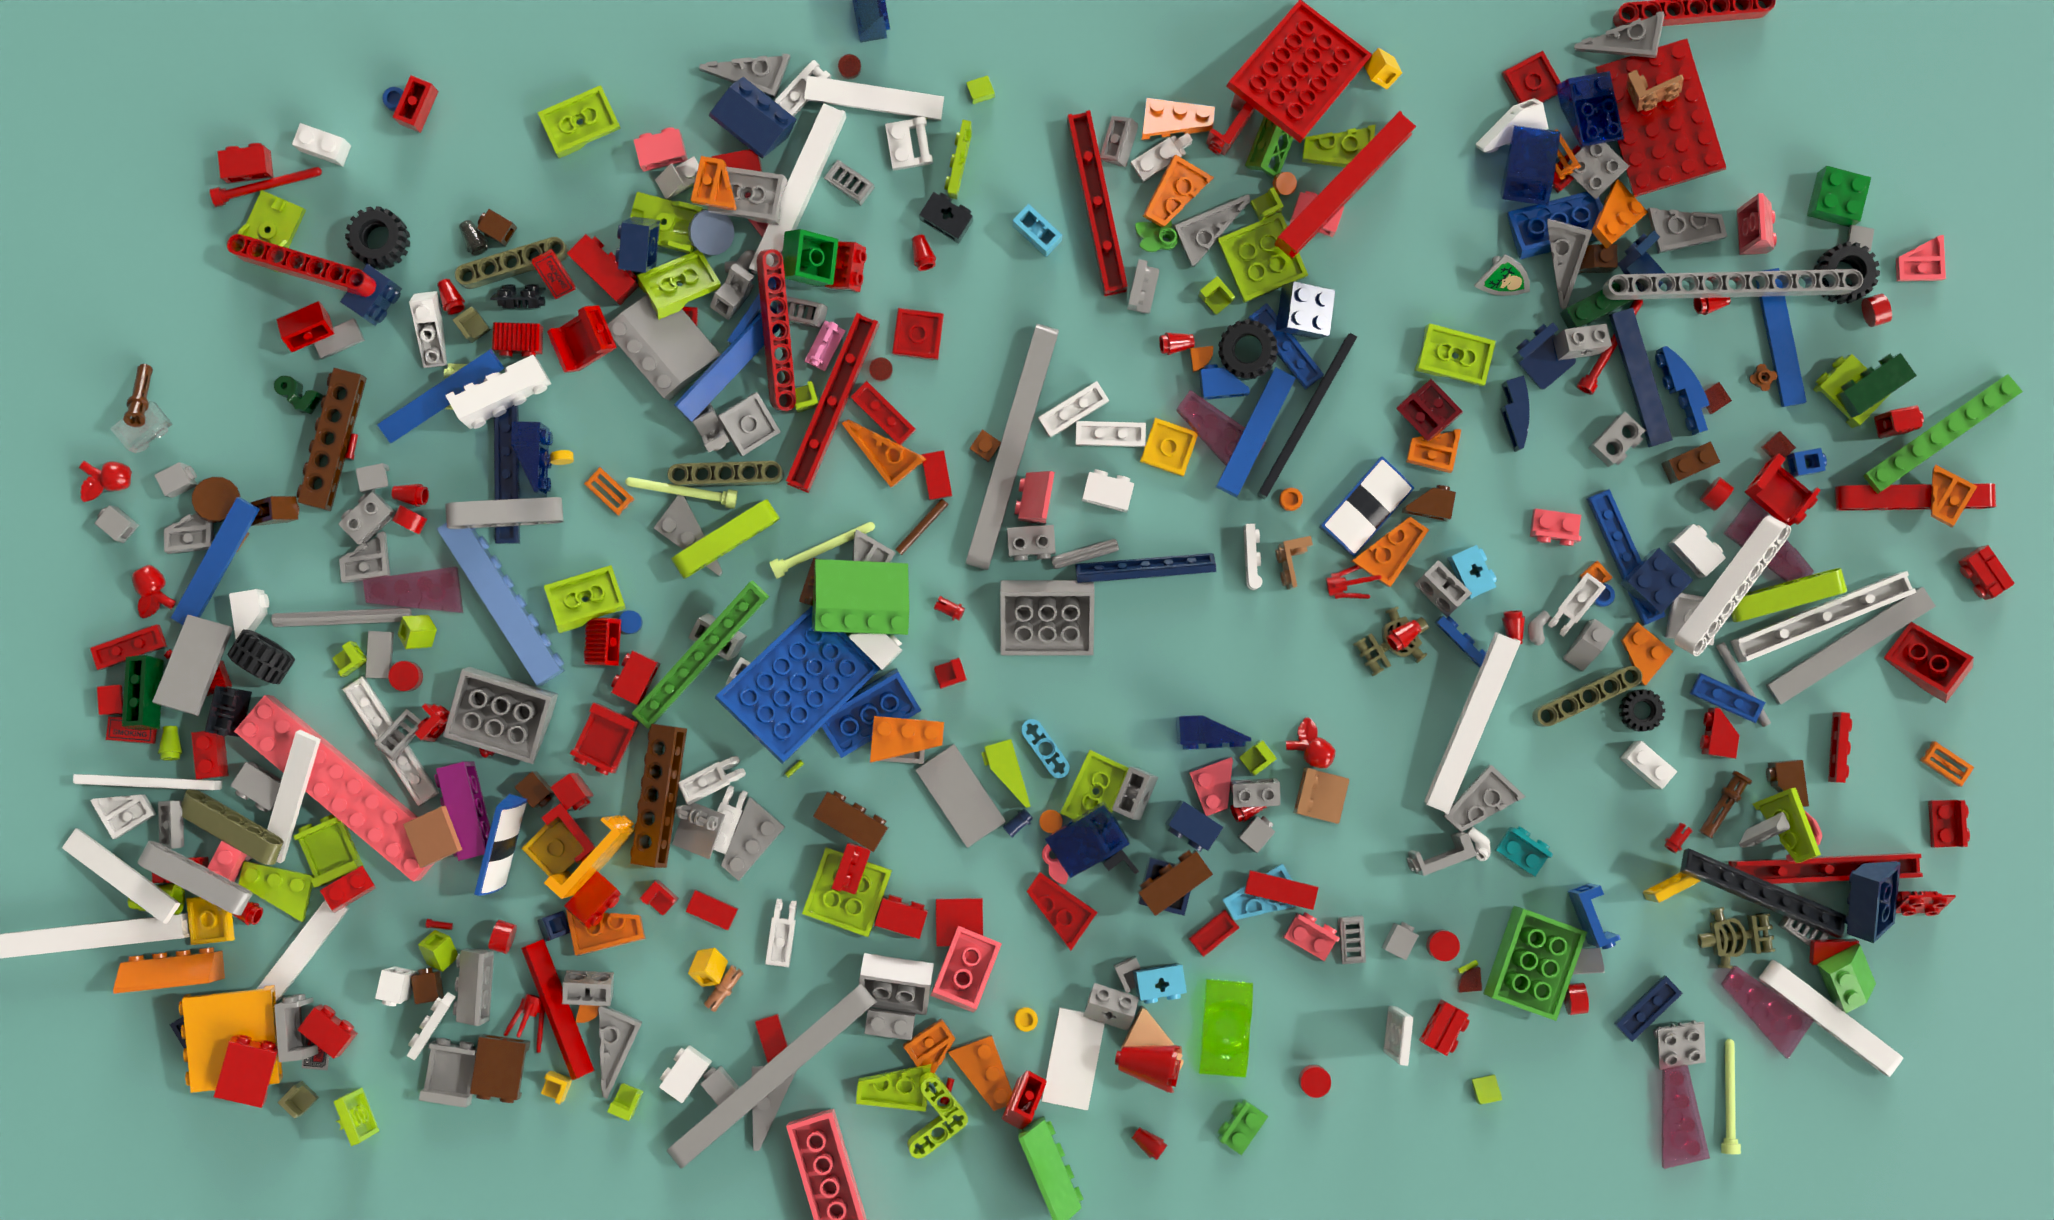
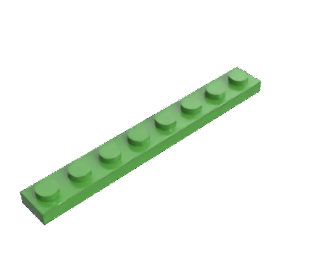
M2009 374L2005 375L1868 471L1863 477L1874 491L1879 494L2023 391Z
M753 580L750 581L631 714L647 729L651 728V724L657 722L764 604L769 596Z

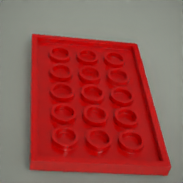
M1299 0L1230 79L1226 87L1301 143L1373 54L1305 2Z
M1687 38L1658 47L1656 58L1629 56L1596 67L1622 159L1629 165L1626 173L1634 197L1726 170L1725 160ZM1637 70L1639 76L1643 75L1648 84L1646 90L1682 75L1684 78L1682 90L1679 96L1671 101L1663 100L1658 102L1657 106L1649 111L1641 110L1637 112L1626 89L1628 73Z

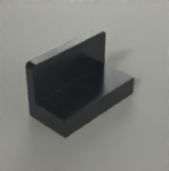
M1120 847L1101 861L1108 871L1124 860L1134 874L1139 872Z

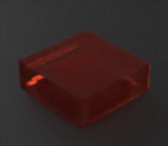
M1720 382L1704 391L1710 404L1706 407L1710 414H1713L1732 401Z
M1778 431L1761 448L1771 458L1778 453L1786 458L1796 447L1781 431Z

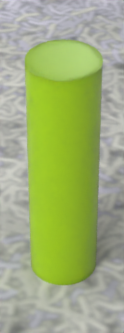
M799 760L785 775L789 778L804 763Z
M1474 960L1457 970L1459 974H1462L1479 964L1477 960Z

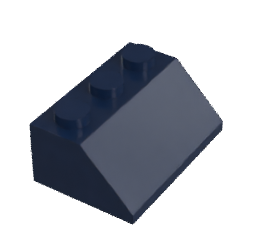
M745 77L732 84L709 113V117L762 159L789 137L797 120Z
M1900 862L1864 863L1851 872L1849 877L1851 891L1847 898L1849 912L1845 919L1848 935L1874 943L1895 924Z

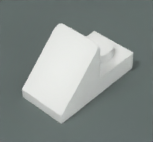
M695 157L676 167L670 164L655 179L667 200L694 186L699 166Z

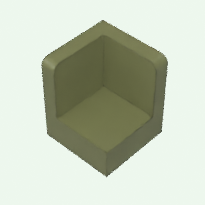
M473 307L468 308L453 319L462 334L471 343L491 330L479 312Z
M302 1081L295 1084L277 1103L295 1119L303 1115L319 1096Z

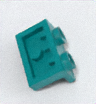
M1520 826L1517 829L1510 827L1495 851L1536 877L1546 860L1553 856V853L1549 851L1550 846L1539 839L1535 842L1529 838L1531 833Z

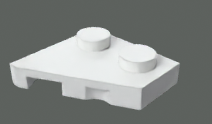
M145 794L90 800L112 839L119 838L157 815Z

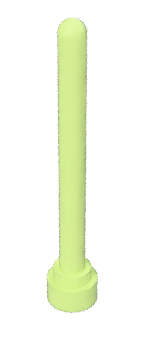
M628 477L625 480L626 485L630 487L721 502V505H725V508L735 509L738 494L736 490L728 489V491L720 493Z
M868 522L789 559L778 560L777 558L769 562L776 579L785 576L789 568L853 540L856 530L866 534L873 531L875 525L873 522Z
M1727 1039L1725 1041L1726 1138H1723V1143H1721V1153L1741 1154V1144L1736 1139L1735 1045L1732 1039Z

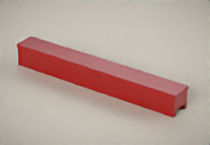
M1088 110L1085 113L1076 115L1068 114L1067 122L1104 296L1127 292L1128 284L1091 111Z
M1399 111L1277 237L1274 245L1278 246L1293 259L1412 136L1411 132L1416 128V125Z
M856 313L787 476V485L807 493L810 492L880 324L878 321Z
M1920 853L1814 857L1800 863L1795 861L1789 862L1786 858L1728 861L1729 866L1772 884L1849 881L1851 872L1864 863L1893 861L1901 863L1899 878L1923 877V873L1920 872L1919 858H1922Z

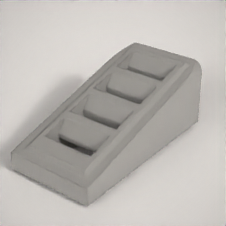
M839 160L836 161L824 177L825 180L860 206L875 188L873 183ZM841 168L843 172L836 180L833 179V176ZM846 174H849L850 177L842 185L840 182L846 176ZM853 179L857 180L851 190L847 188ZM860 184L864 185L858 195L854 193Z
M787 296V303H791L788 312L789 321L821 329L827 314V306L822 303ZM797 304H798V305H799V309H798L797 317H795L794 314H795L796 306H797ZM806 307H809L808 312H807V316H806V319H805V318H803V317H804V313H805Z
M406 709L374 743L376 748L394 762L416 736L414 733L419 729L417 726L421 720ZM405 719H408L415 727L413 729L404 723ZM400 726L408 732L406 736L398 730ZM393 734H395V735L398 736L402 741H401L400 743H398V742H397L396 740H394L391 736H392ZM387 741L395 747L393 750L385 745Z
M1363 916L1338 917L1342 964L1366 963ZM1357 924V928L1346 929V925ZM1358 933V938H1346V934ZM1359 942V947L1347 948L1346 943ZM1347 952H1359L1360 956L1347 957Z
M1784 916L1778 926L1810 947L1811 940L1815 938L1819 930L1814 929L1809 938L1805 936L1810 930V926L1806 925L1800 933L1798 931L1803 923L1798 922L1793 928L1791 926L1795 920ZM1821 932L1822 935L1818 940H1827L1829 934Z

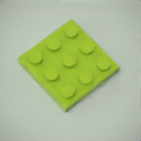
M1282 212L1217 239L1244 303L1280 289L1284 284L1293 281L1297 282L1308 277L1307 270L1299 253L1291 259L1278 246L1274 245L1277 237L1288 227Z
M826 847L802 914L869 937L892 870L867 861L856 894L831 889L844 853Z

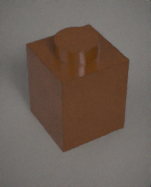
M488 209L486 213L484 212L480 216L477 229L506 247L517 226L498 213Z
M532 771L515 786V789L522 797L528 799L527 802L532 808L545 807L551 802L552 798L550 796L554 793L537 771Z
M432 967L418 970V974L411 976L415 1004L434 1002L438 997L444 998L440 971H433Z

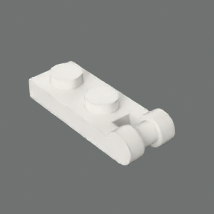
M813 60L776 98L775 102L792 116H795L808 102L804 100L807 76L814 74L816 77L831 79L832 75L820 69V65Z
M1245 524L1243 528L1246 585L1248 589L1256 590L1261 587L1263 582L1262 578L1257 574V566H1261V554L1256 552V543H1260L1259 529H1255V524Z

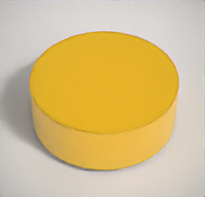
M558 450L550 454L551 464L566 465L574 462L572 451Z
M1023 1007L1016 1012L1014 1022L1019 1030L1028 1032L1036 1027L1038 1017L1033 1009Z

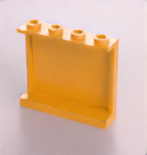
M625 815L602 817L601 821L611 829L607 836L572 874L566 871L550 875L544 884L561 899L575 895L596 871L599 872L634 833V828L632 827L634 823Z
M275 985L264 986L263 989L197 996H190L189 993L182 998V1001L179 1002L180 1016L184 1015L181 1036L182 1039H186L187 1047L183 1050L184 1062H188L189 1071H186L185 1079L186 1085L190 1086L191 1093L216 1090L228 1043L233 1036L246 1035L251 1037L252 1041L261 1042L262 1040L274 1042L275 1046H278L274 1006L276 1004ZM278 1055L269 1084L280 1083L283 1078L282 1062H279Z

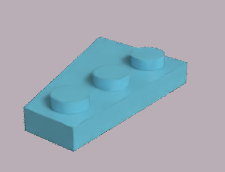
M1283 864L1265 873L1292 880ZM1245 886L1222 899L1234 920L1296 907L1244 893Z

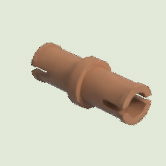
M730 966L720 984L715 985L716 988L704 1002L708 1009L710 1006L712 1007L711 1011H717L726 996L731 995L733 992L732 988L743 976L744 973L739 968L736 970V966Z

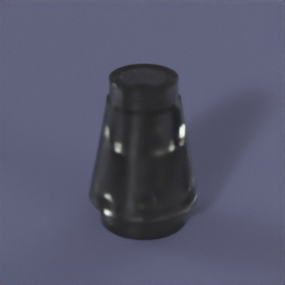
M466 220L459 225L467 252H470L473 256L483 254L488 249V240L471 220Z

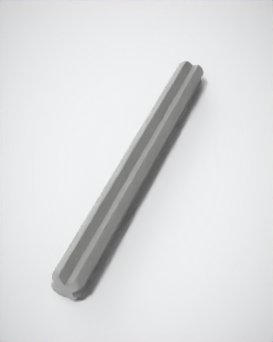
M410 608L274 613L272 614L271 622L274 627L401 622L402 616H412Z

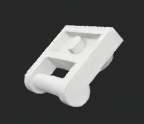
M917 117L911 120L885 124L893 171L933 163V157L929 153L925 129L927 125L926 117ZM914 128L917 131L921 155L917 158H914L909 131V129Z

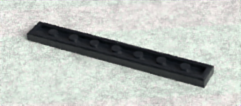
M1350 333L1344 339L1257 493L1264 500L1270 493L1357 339V336Z
M1692 849L1684 850L1680 872L1833 937H1843L1845 914Z

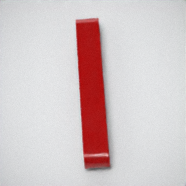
M1649 0L1627 2L1621 5L1615 12L1613 23L1616 27L1629 25L1638 19H1647L1649 17L1645 15V10L1650 11L1653 16L1657 12H1664L1663 26L1757 19L1767 15L1774 8L1776 0ZM1758 1H1762L1766 8L1760 7ZM1735 3L1741 4L1743 6V10H1739L1736 7ZM1713 5H1717L1721 12L1715 11ZM1690 7H1695L1698 14L1692 13ZM1667 9H1672L1676 15L1671 16ZM1626 12L1630 16V20L1624 19L1621 13Z
M241 234L232 235L227 241L229 252L251 264L363 297L370 296L376 289V282L372 277L362 270Z
M768 249L758 254L756 262L769 399L771 406L776 410L789 411L796 404L784 264L782 254L779 251ZM768 254H771L774 258L772 266H768L766 263V256ZM771 277L776 281V287L773 290L768 287V280ZM773 301L778 304L776 313L770 310V304ZM775 324L780 327V334L777 337L772 332ZM778 347L783 352V355L779 360H777L774 355L775 350ZM780 371L785 375L782 383L777 381V374ZM782 394H785L787 397V402L784 406L779 404V398Z
M1932 484L1890 485L1879 494L1870 485L1836 486V510L1931 509ZM1974 484L1977 488L1964 509L1995 508V484Z

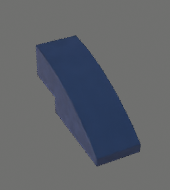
M1524 375L1507 380L1501 384L1508 405L1503 406L1500 410L1514 452L1524 448L1529 428L1530 404Z

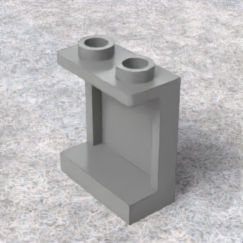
M1464 832L1452 834L1451 837L1455 849L1424 861L1420 852L1409 851V858L1406 859L1410 870L1425 876L1477 856L1469 834Z
M297 994L282 998L283 1002L274 1005L279 1062L304 1060L318 1054V1046H304L303 1034L297 1030L302 1023L301 1006L313 1003V997L306 998L305 994Z
M437 1038L436 1041L429 1043L428 1046L431 1050L425 1086L420 1091L419 1100L466 1108L472 1101L473 1094H470L477 1047H474V1043L462 1041L460 1044H452L450 1039Z

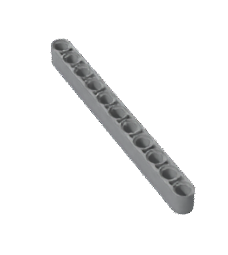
M1855 269L1614 275L1605 282L1603 294L1611 300L1845 295L1861 287L1863 276ZM1845 277L1851 279L1852 287L1846 284ZM1799 278H1802L1805 281V288L1799 285ZM1822 278L1828 280L1829 287H1825L1822 284ZM1752 279L1759 282V289L1753 287ZM1775 279L1781 280L1782 288L1776 286ZM1705 280L1713 284V290L1707 289ZM1729 280H1733L1736 283V290L1730 288ZM1659 281L1666 284L1667 291H1662L1659 288ZM1682 281L1689 283V291L1682 287ZM1612 282L1619 284L1620 292H1615L1612 289ZM1635 282H1640L1643 285V292L1635 288Z
M1036 324L966 560L968 565L985 570L989 569L1059 333L1058 329Z
M860 984L666 1150L681 1169L685 1167L872 1007L876 1000Z

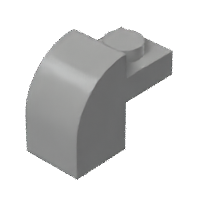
M735 263L730 268L725 283L715 292L710 308L729 320L740 309L751 293L754 286L752 284L754 276Z
M711 403L693 420L708 452L720 450L726 443L731 441L719 422L718 415Z

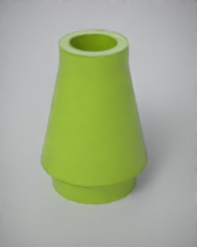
M163 726L158 749L160 760L174 761L180 759L182 749L178 726Z

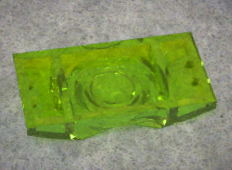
M1206 979L1199 1074L1246 1078L1253 1004V983Z

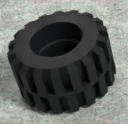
M370 206L366 207V212L359 210L357 212L359 214L358 217H351L350 220L353 223L351 225L347 224L346 227L349 233L345 234V239L349 241L346 244L352 251L351 253L365 265L368 264L373 268L378 267L379 269H385L387 265L391 268L394 267L393 262L400 263L402 261L400 258L402 254L407 255L408 251L405 248L410 247V241L407 240L410 237V233L406 230L407 226L390 210H384L379 206L373 209ZM378 227H387L389 237L385 245L378 249H369L367 240L371 231Z
M1851 242L1840 243L1819 257L1817 260L1819 264L1814 266V270H1835L1839 262H1845L1853 269L1858 270L1863 276V284L1857 290L1845 295H1821L1822 297L1828 296V301L1830 302L1837 300V304L1845 302L1848 304L1866 296V294L1873 290V286L1878 283L1876 277L1880 276V270H1876L1879 262L1874 261L1873 257L1876 255L1873 252L1870 254L1867 252L1869 250L1867 246L1861 248V243L1857 242L1852 245ZM1822 278V284L1825 287H1829L1828 280Z
M1245 319V321L1239 320L1235 322L1236 324L1228 326L1227 331L1222 333L1221 342L1219 341L1218 354L1223 366L1233 375L1243 379H1255L1258 376L1265 375L1268 370L1270 371L1273 363L1277 360L1276 356L1278 353L1277 340L1272 331L1259 321H1252L1250 319ZM1245 336L1256 337L1262 345L1260 357L1252 363H1243L1235 355L1237 342Z
M245 629L241 631L227 653L231 661L271 684H280L295 661L292 654L279 644L257 632Z

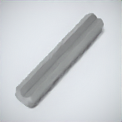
M1116 539L1108 540L1051 558L1054 569H1059L1119 550Z

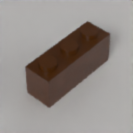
M834 790L833 794L827 792L813 817L870 851L875 852L889 828L885 825L887 821L876 814L873 817L865 813L867 809L856 802L853 805L845 801L847 797Z
M1187 850L1178 857V863L1173 866L1169 863L1158 871L1160 876L1154 880L1150 877L1139 885L1141 889L1137 892L1154 916L1161 913L1213 875L1197 851L1194 850L1191 853L1190 850Z

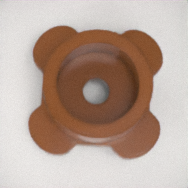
M1759 364L1749 380L1762 391H1768L1772 381L1777 379V373L1767 369L1765 364Z

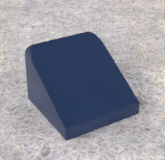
M564 910L537 920L545 942L571 933Z

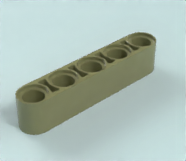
M550 237L462 264L456 269L455 278L467 289L478 288L536 270L532 261L529 260L533 252L537 251L541 255L552 249L555 245H561V251L556 256L562 262L568 257L567 252L569 249L560 238ZM516 258L517 264L513 268H508V261ZM490 265H494V272L490 275H486V268ZM472 272L471 280L463 281L465 273Z
M775 461L674 464L669 468L667 475L674 485L701 487L777 484L783 479L784 472ZM770 467L778 468V475L775 478L767 477L766 473ZM726 468L731 469V477L726 480L721 479V471ZM747 468L755 469V475L751 479H745L743 476ZM701 469L708 470L709 474L705 480H698L697 474ZM678 470L685 471V477L681 481H675L674 474Z
M1627 666L1615 670L1537 707L1532 715L1533 721L1542 727L1557 724L1637 686L1642 681V672L1635 666ZM1626 671H1630L1633 674L1631 683L1625 680ZM1607 680L1613 686L1610 693H1607L1603 687ZM1585 690H1588L1592 695L1591 701L1588 703L1582 697ZM1564 700L1569 701L1571 704V709L1567 713L1561 707ZM1543 710H1547L1550 714V719L1546 723L1540 717Z
M189 789L185 792L180 805L183 818L262 864L274 865L284 842L282 838L199 790Z

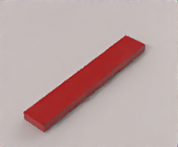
M544 939L522 947L521 950L571 1079L575 1080L595 1071L569 1004H562L563 987Z

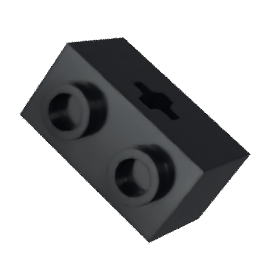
M933 192L919 214L920 221L959 244L973 222L971 210L963 205L958 207L951 203L952 199L943 193L938 195ZM950 212L952 219L948 217L944 220L943 213L947 215Z

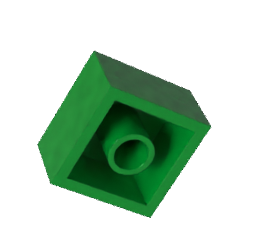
M1825 166L1817 172L1807 216L1847 227L1856 225L1862 218L1871 177Z
M803 229L785 231L782 251L785 279L817 287L833 285L839 239Z

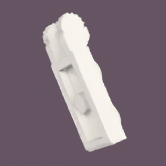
M1587 572L1558 608L1559 611L1549 622L1548 626L1551 628L1556 626L1561 616L1565 614L1571 620L1561 629L1560 635L1564 637L1572 626L1578 623L1606 586Z
M732 756L722 762H717L680 781L679 788L686 803L691 805L729 785L730 782L744 777L746 772L743 768L727 775L724 771L736 766L740 762L739 757Z
M730 785L725 793L723 802L720 803L717 812L725 814L713 849L723 854H726L748 795V792L742 791L739 795L737 806L729 805V801L734 793V787Z
M782 899L776 900L766 956L767 965L790 966L797 901H791L789 905V918L785 919L780 918L783 908Z

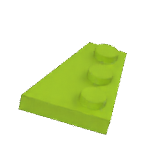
M962 119L960 132L956 134V153L952 154L949 167L952 168L951 177L947 176L944 190H948V197L953 199L958 197L972 137V121Z
M1376 124L1357 130L1353 128L1340 133L1330 132L1305 137L1302 162L1346 167L1375 137Z
M1790 788L1752 804L1756 810H1760L1766 820L1781 812L1785 814L1791 828L1778 834L1780 837L1779 841L1796 863L1821 855L1796 788Z
M244 861L239 885L297 920L304 922L313 887L311 879L314 876Z
M931 1064L859 1078L856 1104L926 1112L927 1099L921 1092L919 1079L923 1074L931 1071Z

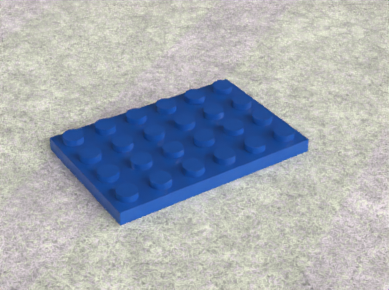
M813 606L803 613L715 696V699L781 764L789 759L880 670V667L844 632L812 630Z

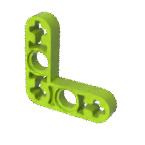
M932 1072L925 1073L920 1077L919 1087L922 1094L938 1112L939 1116L909 1138L907 1142L908 1150L911 1156L917 1159L927 1156L963 1129L968 1122L964 1108L941 1079ZM928 1081L934 1084L937 1090L935 1093L926 1085ZM943 1096L949 1098L947 1105L939 1106L937 1104L939 1098ZM953 1116H960L961 1119L959 1121L953 1120ZM945 1121H947L948 1125H950V1128H949V1129L947 1128L946 1124L944 1123ZM937 1127L944 1129L943 1134L939 1137L931 1135L933 1129ZM926 1135H928V1138L931 1141L930 1143L928 1142V1140L925 1139ZM918 1143L923 1147L919 1150V1148H915L914 1145Z

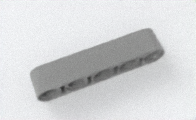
M560 497L468 501L445 504L448 529L540 525L564 522L562 498Z
M148 841L137 862L141 867L235 915H242L253 894L241 885L154 841Z

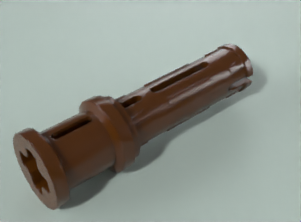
M140 364L137 367L133 393L127 399L126 405L128 410L124 414L123 420L131 427H141L146 422L144 414L149 407L147 394L153 373V368L148 364Z
M1733 771L1732 779L1726 787L1722 788L1721 793L1723 795L1699 830V832L1711 839L1734 803H1738L1742 799L1741 794L1747 785L1752 783V780L1737 771ZM1723 807V810L1721 811V813L1719 814V816H1718L1717 819L1715 820L1714 824H1712V822H1713L1714 819L1716 818L1717 814L1719 813V811H1720L1721 808Z

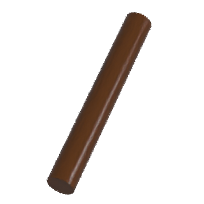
M941 499L895 550L900 555H903L949 504L944 499Z

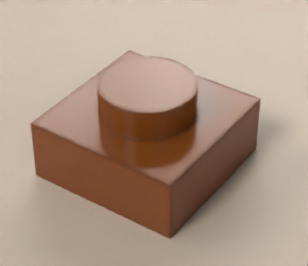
M982 429L969 449L989 462L1000 447L1001 441Z

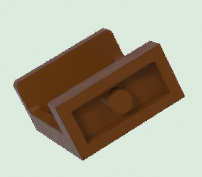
M488 1034L479 1036L470 1094H476V1098L483 1100L497 1097L500 1098V1102L514 1103V1100L520 1099L522 1096L520 1088L525 1056L529 1050L530 1041Z

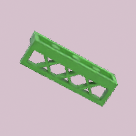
M1264 116L1245 166L1250 170H1262L1274 178L1281 172L1294 138ZM1280 136L1283 137L1282 148H1279L1278 146V140ZM1272 157L1275 159L1273 170L1268 167Z

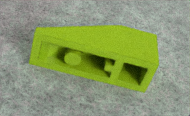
M1009 739L985 746V752H981L985 766L990 765V769L1026 808L1031 807L1012 740Z

